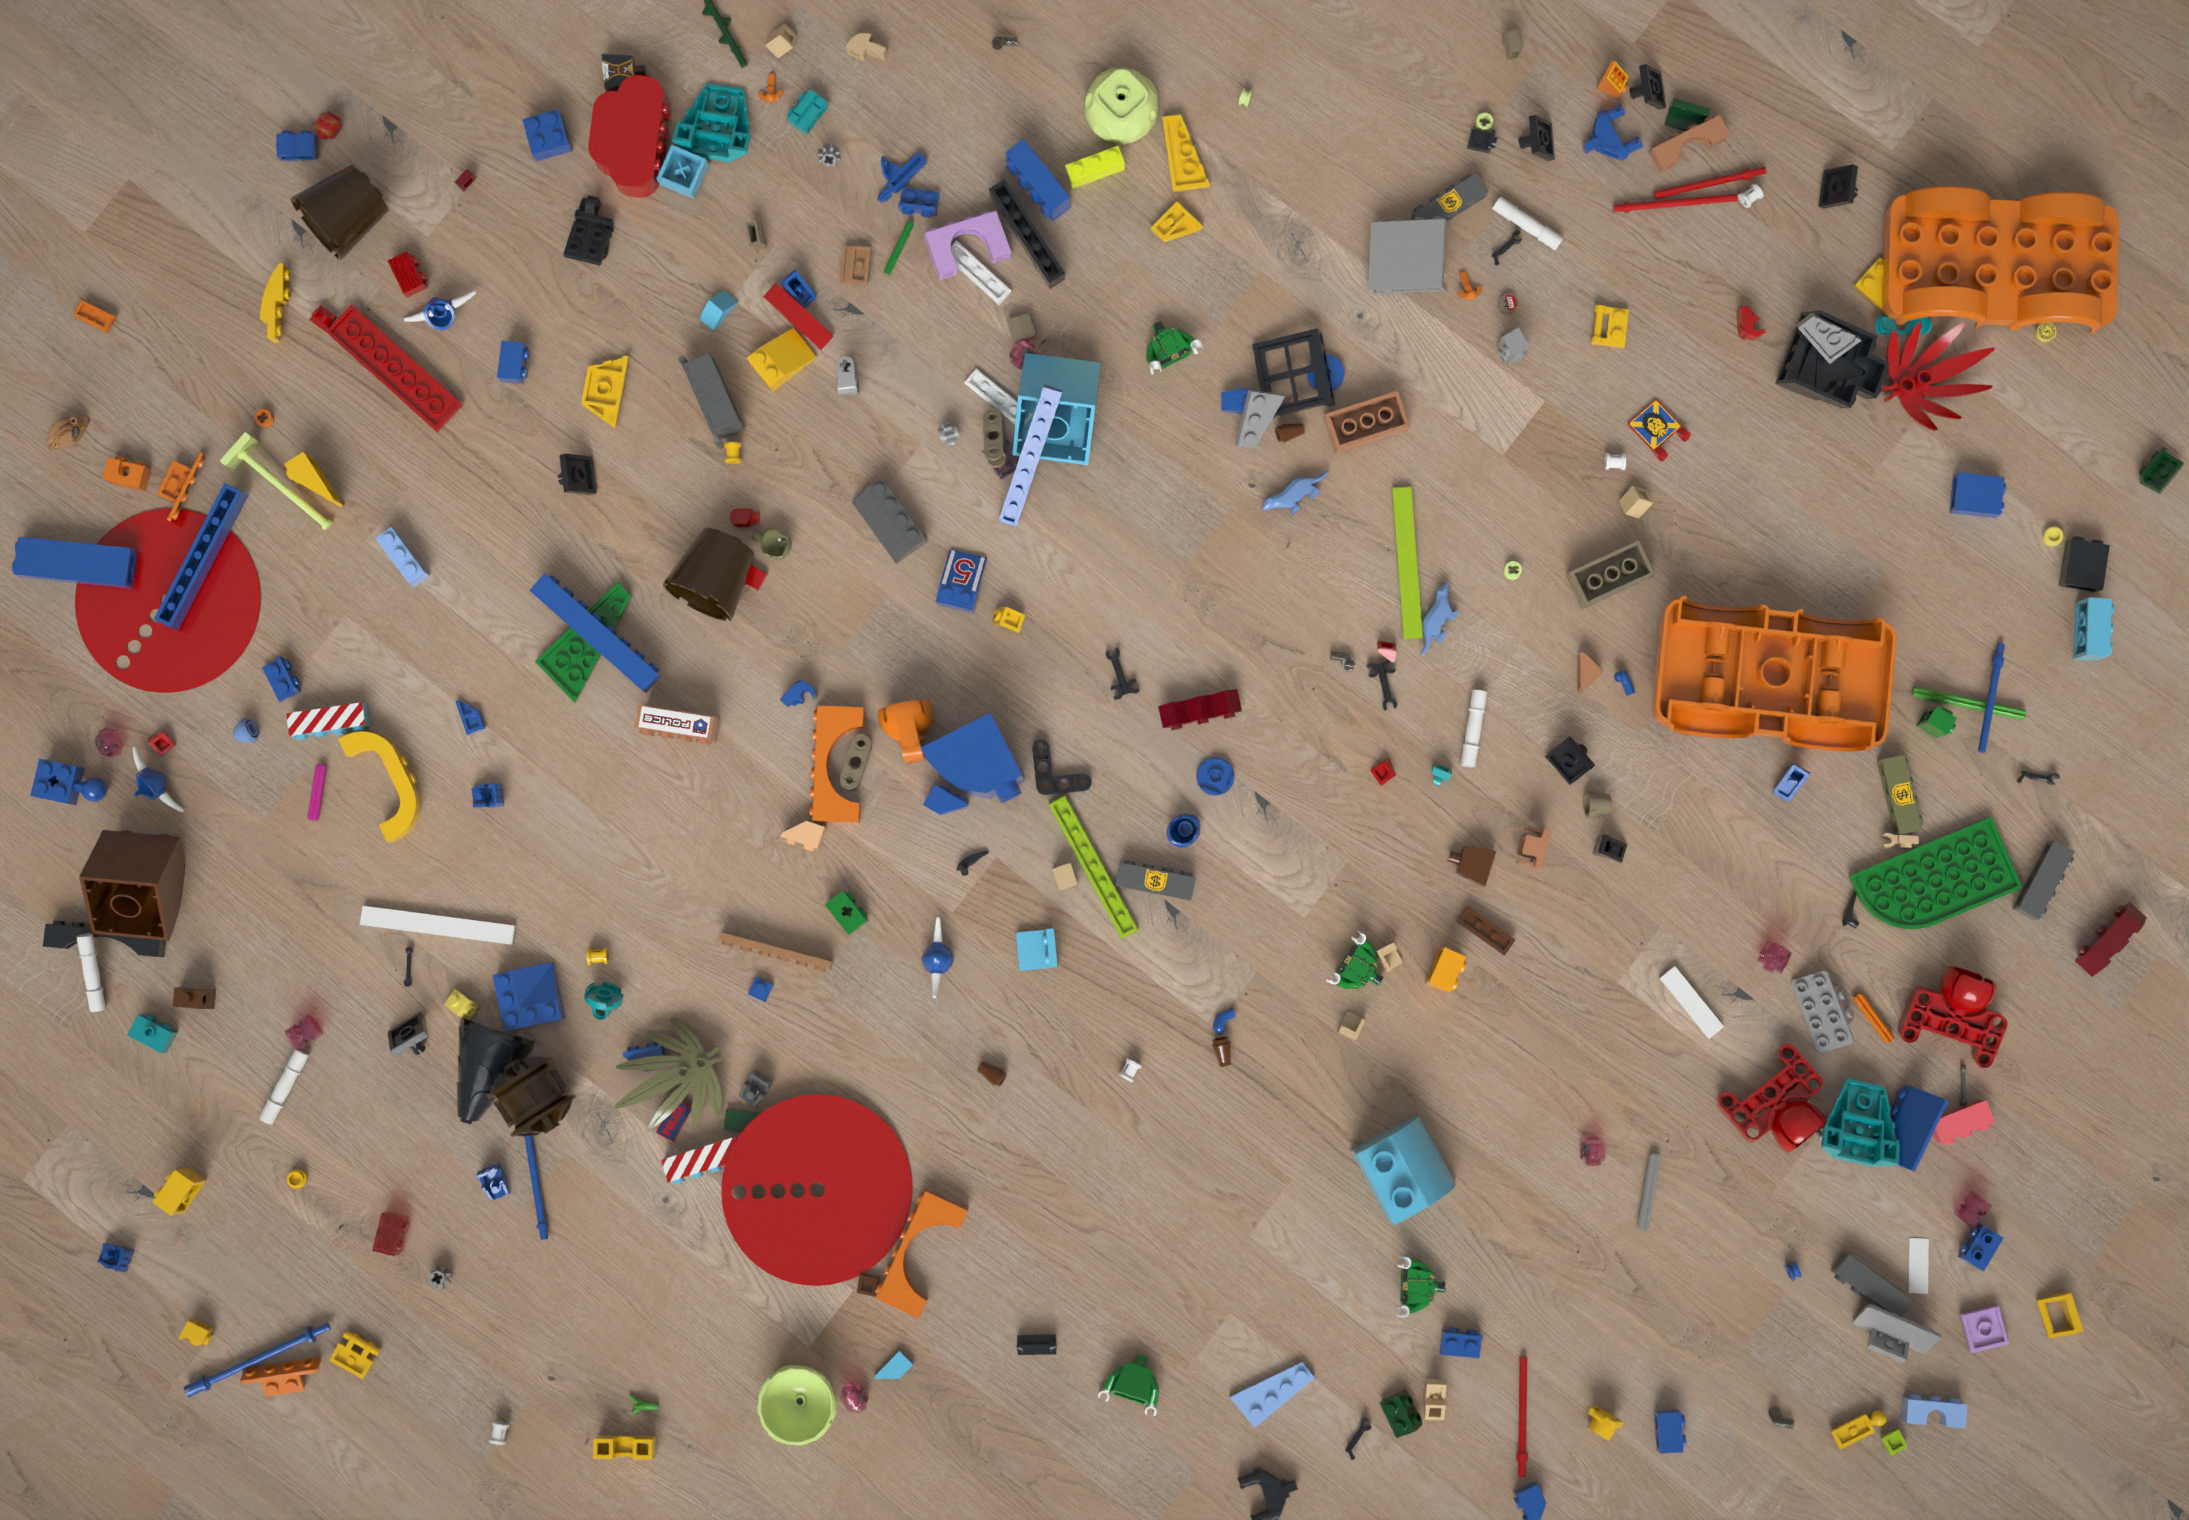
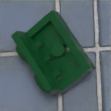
M2163 446L2160 451H2156L2153 454L2151 462L2148 465H2144L2140 470V483L2161 494L2184 466V462L2168 454L2167 448Z
M1406 1389L1397 1395L1379 1402L1396 1438L1416 1432L1423 1425L1421 1416L1413 1405V1399Z

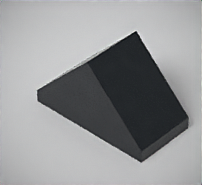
M1602 834L1597 838L1593 854L1622 863L1627 844Z

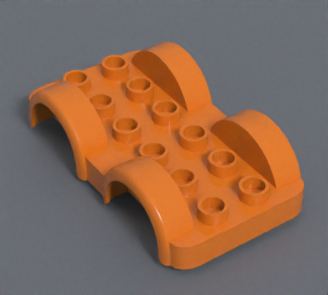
M1932 186L1910 191L1898 196L1885 212L1884 272L1882 283L1883 311L1889 319L1894 320L1899 325L1923 317L1954 316L1976 321L1975 329L1980 328L1982 325L2008 326L2010 330L2015 331L2024 326L2038 323L2071 322L2091 327L2089 334H2094L2111 323L2116 316L2119 242L2118 215L2111 206L2105 205L2104 201L2099 197L2081 192H2046L2030 195L2018 201L1992 200L1984 191L1965 186Z
M1682 596L1665 606L1660 617L1652 697L1653 717L1658 723L1665 725L1667 729L1687 735L1731 739L1749 738L1759 735L1780 738L1786 744L1809 749L1844 752L1870 750L1884 742L1889 730L1897 642L1895 630L1884 619L1879 617L1869 620H1835L1806 615L1803 613V609H1798L1795 612L1769 610V607L1764 604L1753 607H1720L1691 602L1687 600V596Z

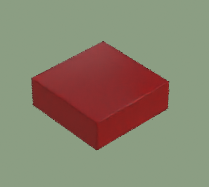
M751 565L745 584L759 591L768 574Z

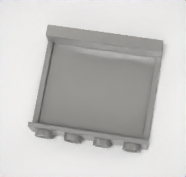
M1440 216L1432 217L1429 220H1425L1423 217H1416L1414 220L1397 218L1395 221L1378 219L1377 222H1371L1368 290L1373 294L1447 291V283L1444 282L1446 226H1450V223Z

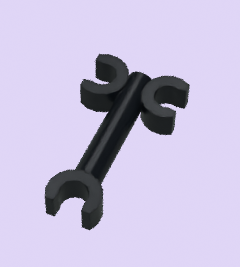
M1115 648L1116 656L1111 657L1109 652L1106 651V658L1112 662L1119 685L1111 687V691L1115 689L1120 691V694L1114 697V700H1119L1123 695L1129 693L1137 694L1140 690L1139 688L1136 690L1131 689V684L1136 683V679H1131L1127 684L1118 659L1120 651L1118 648Z
M1389 660L1380 664L1369 663L1367 665V668L1373 667L1375 669V673L1369 674V678H1374L1379 674L1384 702L1382 703L1384 711L1387 710L1386 704L1388 702L1393 704L1394 709L1397 708V702L1391 696L1386 673L1393 674L1396 669L1390 670L1387 668V664L1392 663Z

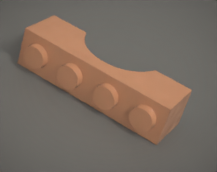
M1714 115L1709 116L1703 120L1704 123L1698 126L1693 124L1686 129V132L1682 134L1677 132L1669 137L1670 140L1664 143L1663 141L1655 143L1649 154L1659 174L1677 165L1680 148L1686 143L1697 141L1712 148L1726 141L1730 136V132L1721 115L1716 117Z

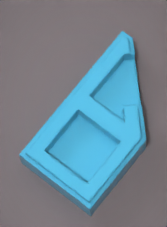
M899 1350L874 1378L900 1379L913 1366V1363Z

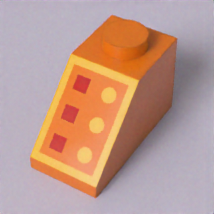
M1612 60L1597 89L1617 99L1620 93L1624 95L1629 85L1626 83L1629 76L1616 61Z

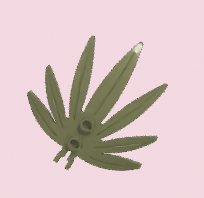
M674 1018L670 1019L672 1027L687 1046L677 1039L661 1033L646 1032V1035L659 1045L681 1053V1056H649L627 1061L616 1066V1069L653 1070L674 1066V1068L643 1082L615 1105V1108L634 1105L656 1097L682 1083L658 1109L649 1123L647 1131L652 1130L663 1122L681 1104L694 1084L697 1087L691 1107V1127L694 1128L701 1116L705 1103L706 1086H708L711 1105L718 1117L721 1116V1088L712 1065L725 1059L721 1057L708 1060V1058L714 1056L715 1052L720 1050L719 1046L714 1048L712 1052L705 1053L694 1033Z

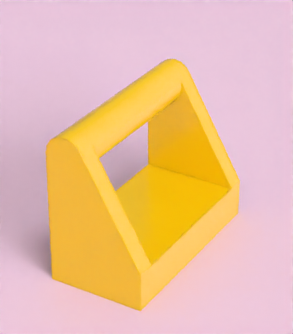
M2063 1291L2036 1300L2048 1338L2083 1332L2072 1293ZM2060 1300L2068 1328L2054 1331L2046 1303Z

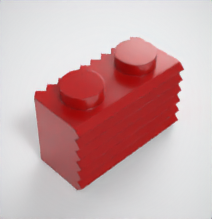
M405 251L387 261L403 294L407 298L427 288L425 282L428 280L424 272L419 271L417 266L420 264L415 255Z

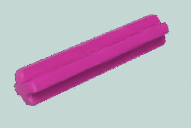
M316 764L307 815L308 820H319L327 770L326 765Z

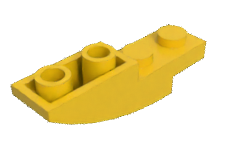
M279 263L273 271L266 285L260 309V320L267 324V338L272 342H280V337L283 336V327L281 325L283 308L281 305H288V299L291 298V290L288 288L289 281L291 280V271L284 263Z

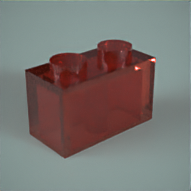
M388 1211L382 1212L372 1251L391 1256L400 1255V1252H403L405 1247V1241H403L404 1234L408 1232L410 1222H408L409 1216Z

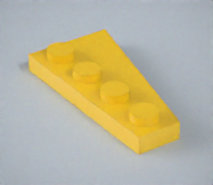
M1181 114L1162 117L1172 191L1177 192L1210 187Z

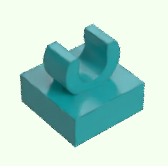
M1434 763L1431 774L1435 775L1433 784L1440 787L1443 779L1449 781L1452 776V770Z

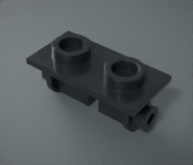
M1056 1334L1017 1335V1355L1056 1354Z

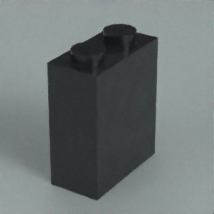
M2073 537L2065 541L2059 586L2095 593L2102 591L2110 545L2103 544L2104 542L2100 540L2084 541L2085 538Z

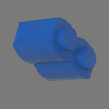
M307 130L297 134H293L292 131H282L281 134H276V157L281 161L318 160V138L311 131Z

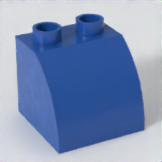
M991 713L921 747L924 756L936 772L946 782L962 792L990 799L997 795L1001 803L1022 793L1018 784L1024 782L1023 776Z

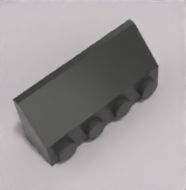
M882 477L865 488L852 502L896 564L927 543L924 535Z

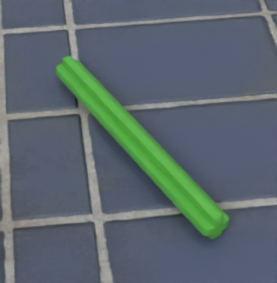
M1918 686L1913 687L1912 690L1913 697L1985 712L1987 701ZM1994 703L1993 714L2023 720L2026 717V710Z

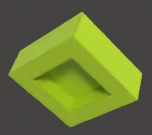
M1898 1428L1880 1437L1890 1456L1908 1447Z

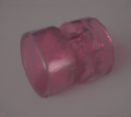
M309 1014L299 1020V1025L294 1024L285 1030L287 1038L298 1050H302L309 1045L310 1040L315 1041L323 1035L320 1025Z
M1970 1191L1964 1198L1965 1203L1960 1204L1954 1211V1214L1967 1225L1976 1228L1981 1221L1980 1216L1986 1215L1992 1206L1978 1194Z

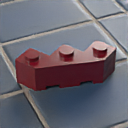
M1238 689L1224 690L1212 695L1197 696L1184 701H1175L1158 706L1163 729L1171 728V731L1182 729V726L1187 724L1209 723L1210 719L1224 717V719L1236 717L1235 713L1242 712Z
M2131 902L2125 906H2118L2113 912L2115 915L2112 921L2106 926L2101 925L2095 931L2096 936L2093 942L2087 946L2084 944L2077 950L2078 955L2075 962L2091 977L2110 964L2112 956L2120 953L2130 942L2128 939L2132 934L2138 933L2143 928L2147 917Z

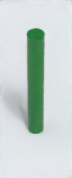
M907 221L883 271L885 274H891L914 226L913 223Z

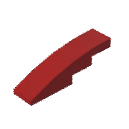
M775 283L764 294L763 298L819 350H822L834 337L778 284Z

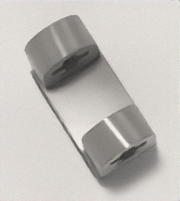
M843 356L837 361V390L840 397L859 396L857 366L848 356ZM847 364H850V366L847 368L850 372H846L844 370V368L847 367Z

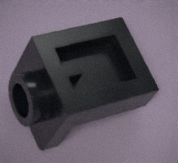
M1472 129L1467 149L1489 154L1491 148L1495 149L1498 137H1494L1496 131L1492 130L1489 133Z

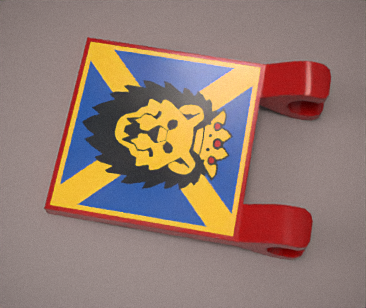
M1657 399L1627 424L1654 452L1660 461H1664L1668 456V453L1660 446L1674 433H1677L1683 442H1686L1691 436L1690 432L1682 427Z

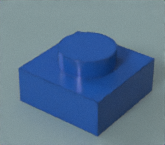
M755 977L748 995L766 1002L774 984Z

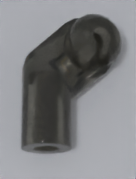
M995 36L991 41L992 47L995 50H1000L1002 46H1017V36Z
M1330 652V660L1340 661L1343 668L1348 672L1354 669L1355 662L1349 653Z
M1773 1406L1769 1409L1768 1416L1775 1426L1793 1429L1794 1420L1784 1418L1779 1407Z

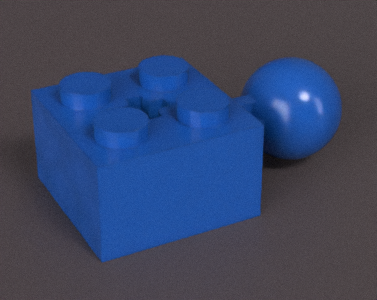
M39 759L30 796L76 805L79 792L88 801L97 802L102 800L107 794V785L102 779L96 777L89 778L85 782L82 781L85 768Z

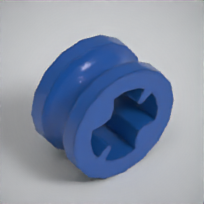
M1794 1261L1791 1262V1265H1784L1792 1281L1796 1277H1802Z

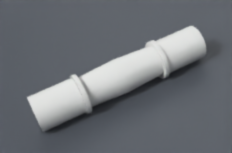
M1501 196L1492 208L1508 219L1507 221L1511 220L1553 250H1556L1563 240L1562 236L1548 228V226L1545 227L1530 215L1519 210L1518 206L1513 205Z
M1472 690L1470 708H1468L1470 713L1466 726L1465 744L1462 745L1463 751L1460 763L1464 767H1476L1478 749H1480L1478 744L1482 730L1483 714L1486 712L1485 706L1488 693L1486 691Z
M81 934L76 937L87 988L85 993L87 994L90 1012H98L106 1009L103 995L104 989L101 987L96 960L97 952L95 950L93 934Z
M299 1049L294 1050L287 1065L284 1067L285 1071L278 1080L271 1097L267 1099V1103L258 1119L273 1125L281 1108L284 1106L282 1104L290 1093L297 1076L301 1074L309 1054Z

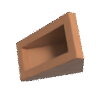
M1585 652L1577 654V693L1586 690L1604 672Z

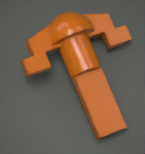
M768 74L767 94L764 95V92H758V97L762 101L772 103L775 100L781 99V95L784 94L783 90H778L777 94H775V74Z
M1466 271L1460 272L1459 276L1466 293L1464 294L1462 290L1458 291L1457 295L1461 296L1462 299H1475L1481 294L1482 287L1478 286L1475 288L1476 291H1474Z

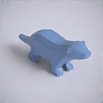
M1329 471L1317 477L1293 479L1281 493L1266 498L1263 502L1262 510L1288 508L1291 509V514L1295 515L1301 508L1297 502L1310 494L1311 500L1315 498L1320 491L1313 484L1327 477Z
M1446 582L1437 588L1434 605L1423 618L1422 630L1425 644L1421 655L1427 652L1432 636L1437 642H1442L1447 633L1445 631L1441 632V626L1447 618L1451 621L1455 620L1459 613L1457 610L1452 611L1448 599L1449 584Z

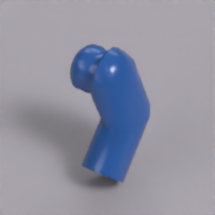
M1624 670L1616 672L1614 679L1616 682L1621 681L1626 696L1635 693L1627 672Z
M1233 1008L1216 1015L1213 1029L1217 1034H1223L1226 1030V1021L1236 1017Z

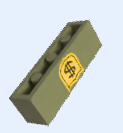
M1905 755L1878 760L1877 765L1894 835L1922 830L1923 818L1918 813L1919 801L1917 796H1914V781L1909 776L1910 764L1908 759L1905 758Z

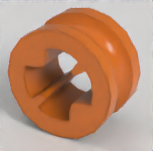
M260 409L255 413V422L261 427L267 428L273 424L274 416L268 410ZM265 414L268 417V420L266 419L263 423V421L260 420V417H264Z

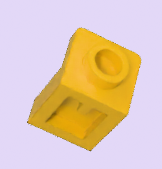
M999 606L993 614L994 620L992 624L1019 633L1025 615L1008 607Z

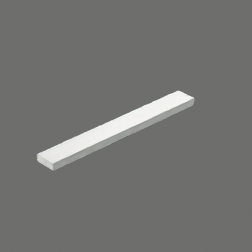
M362 906L360 925L511 945L514 943L516 929L515 925Z

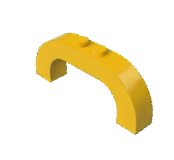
M354 732L339 738L338 740L346 756L352 758L365 751H375L383 760L399 794L400 807L393 818L379 824V827L389 843L403 838L415 826L421 808L419 792L415 785L417 780L412 772L409 773L407 759L404 755L401 756L399 750L391 741L374 733Z

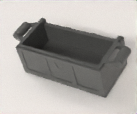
M710 353L689 362L684 356H680L679 362L684 368L710 431L713 434L714 443L717 448L722 449L724 443L721 439L744 430V426L719 368Z

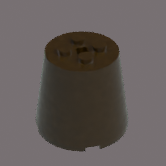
M353 165L342 169L290 198L296 211L300 209L304 215L301 219L330 253L333 251L336 253L334 256L338 260H342L388 212V207L382 199V193L378 188H374L364 172L361 173Z
M703 528L665 579L663 587L677 600L681 597L687 601L688 607L717 620L726 621L727 619L731 621L755 554L739 538L730 536L717 529Z

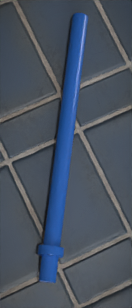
M525 1136L538 1220L536 1227L537 1229L539 1228L540 1239L543 1240L548 1239V1223L545 1220L532 1136Z

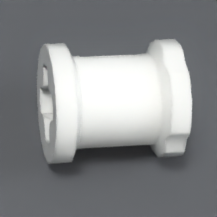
M1752 184L1751 188L1746 192L1738 194V199L1745 208L1751 207V203L1764 197L1761 188L1757 184Z
M1606 452L1604 458L1605 470L1609 468L1625 470L1626 453L1610 455V453Z
M1127 1058L1124 1068L1117 1075L1133 1083V1078L1137 1070L1141 1068V1065Z
M501 1421L492 1422L493 1430L488 1442L505 1445L506 1431L510 1424Z

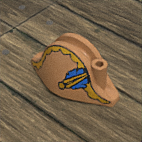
M79 416L58 420L50 428L45 445L49 450L76 444L89 425V418L87 416Z

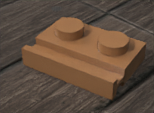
M843 245L840 284L868 286L871 247Z

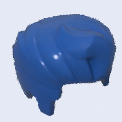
M1186 813L1176 816L1167 826L1166 834L1169 842L1180 848L1192 845L1200 835L1199 818Z

